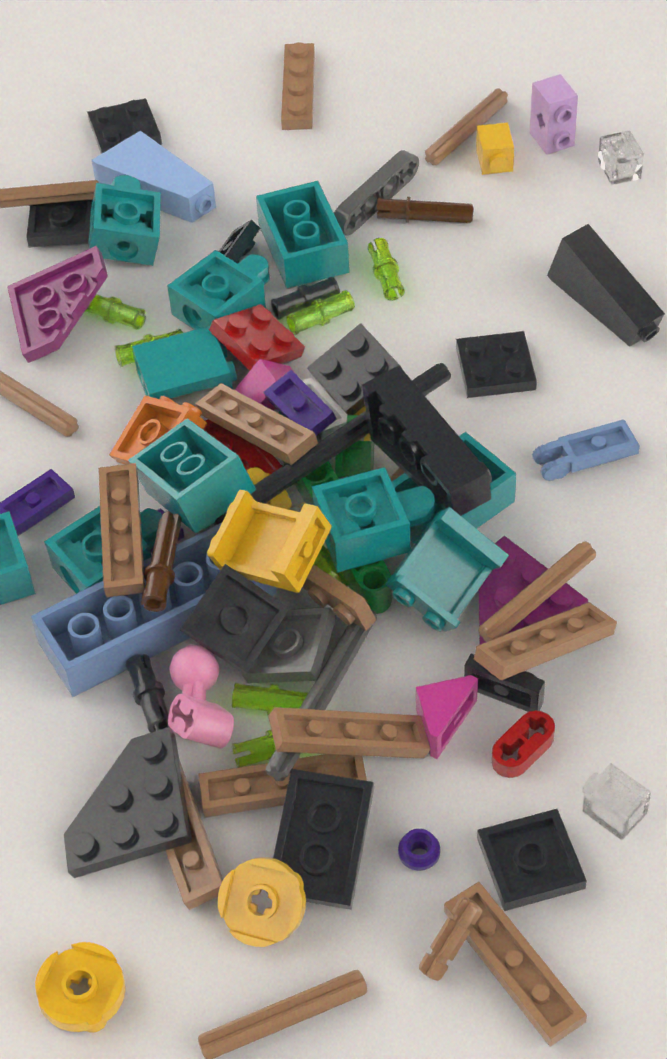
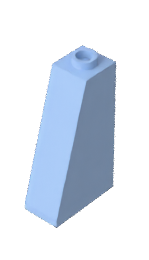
M142 131L137 132L92 159L94 177L99 183L111 185L114 178L120 175L135 177L140 181L142 190L161 192L160 211L192 223L216 208L213 183Z

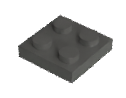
M331 607L289 610L249 671L245 675L241 673L247 683L317 681L336 621V615Z

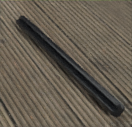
M444 363L434 365L412 381L426 396L449 381L451 373ZM366 411L318 442L316 446L294 464H285L255 484L256 490L250 494L253 499L259 503H267L367 436L369 428ZM227 512L215 520L214 526L223 522Z

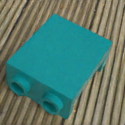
M210 326L132 346L136 371L146 396L157 399L165 396L170 399L216 387L221 383L233 389L232 382L237 381L234 364L232 361L226 362L225 358L228 357L227 349L209 331Z
M448 507L436 513L385 585L393 590L392 596L399 603L409 608L413 606L424 615L422 620L429 627L439 632L442 630L446 632L454 630L459 626L461 622L458 618L491 571L500 568L509 555L452 508Z

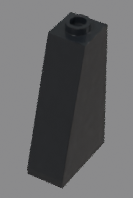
M586 224L562 238L547 274L549 279L629 347L640 340L643 342L651 340L659 332L660 328L658 326L665 313L589 224Z

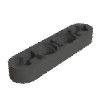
M405 150L399 151L336 208L334 215L343 234L347 236L353 234L378 211V197L391 199L413 179L419 167V158L416 155Z

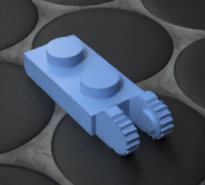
M619 420L559 437L558 440L546 443L545 445L542 444L535 448L532 457L535 463L545 464L541 467L542 470L540 471L543 478L550 481L563 478L570 471L573 473L639 454L640 445L626 421Z

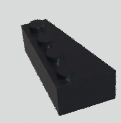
M399 365L362 384L370 440L418 486H425L430 489L434 494L436 504L443 510L450 507L462 516L491 500L490 482L492 481V476L487 466L477 459Z

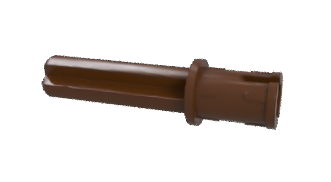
M378 197L377 219H406V223H409V220L471 223L474 207L469 203L411 200V197H407V200L382 199Z
M170 511L164 512L159 520L151 563L144 571L146 585L141 605H144L146 610L152 612H160L166 608L168 589L175 579V573L172 568L182 519L179 514H172Z

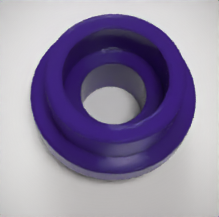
M413 829L400 840L398 855L406 867L416 871L427 870L433 867L439 860L440 843L428 830ZM415 849H424L427 853L416 855L412 852Z

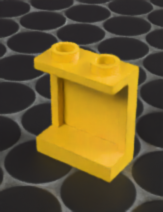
M239 490L234 501L229 505L227 514L217 534L210 542L207 555L219 570L226 564L248 580L299 593L332 526L318 506L304 503L301 511L297 512L259 503L253 499L248 491Z

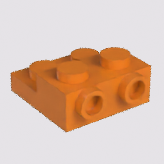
M145 395L109 456L118 463L130 464L128 461L130 458L188 418L201 429H204L207 422L200 417L202 414L201 410L190 403L183 402L182 405H179L165 396L157 399Z

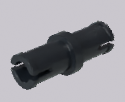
M329 277L308 287L305 284L298 286L297 291L277 299H272L271 307L275 317L280 320L301 310L308 312L314 309V305L339 297L340 289L335 278Z
M139 654L128 659L125 666L127 671H129L135 688L133 692L136 704L142 707L148 724V730L152 733L156 731L155 724L157 731L169 727V712L163 699L165 695L164 687L161 682L156 680L149 656L143 654V663Z

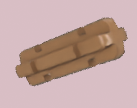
M461 897L452 910L455 915L453 918H447L430 946L433 951L431 954L426 953L419 964V970L432 980L439 981L442 979L449 967L446 964L448 959L453 961L471 932L468 928L470 923L475 925L482 914L481 907L468 898Z

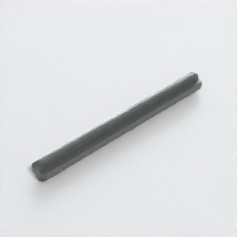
M371 610V611L373 612L375 618L377 619L376 612L373 611V610ZM354 622L351 625H347L320 672L318 680L313 684L300 709L326 710L372 626L365 631ZM275 751L266 766L267 775L273 777L276 781H284L289 776L301 753Z

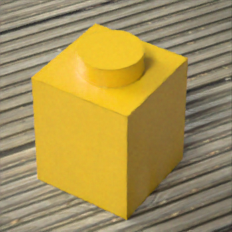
M508 122L477 126L476 151L482 175L513 172L514 144Z

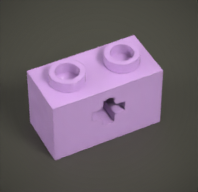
M561 74L532 83L530 134L546 155L575 146L578 95Z

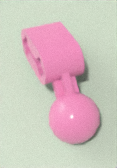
M188 645L174 654L169 667L171 679L175 686L182 690V694H178L170 706L168 726L184 739L222 749L231 738L234 718L230 712L220 705L206 701V691L211 689L216 683L220 671L219 664L215 655L201 645Z

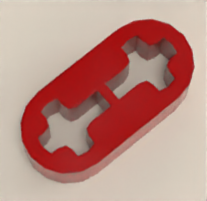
M535 710L527 712L516 721L493 745L491 763L497 774L507 778L518 777L539 759L554 742L555 723L553 718L543 711ZM540 727L544 729L543 734L536 732L529 738L530 728L535 731ZM518 749L517 761L513 758H509L507 761L503 760V753L510 756Z

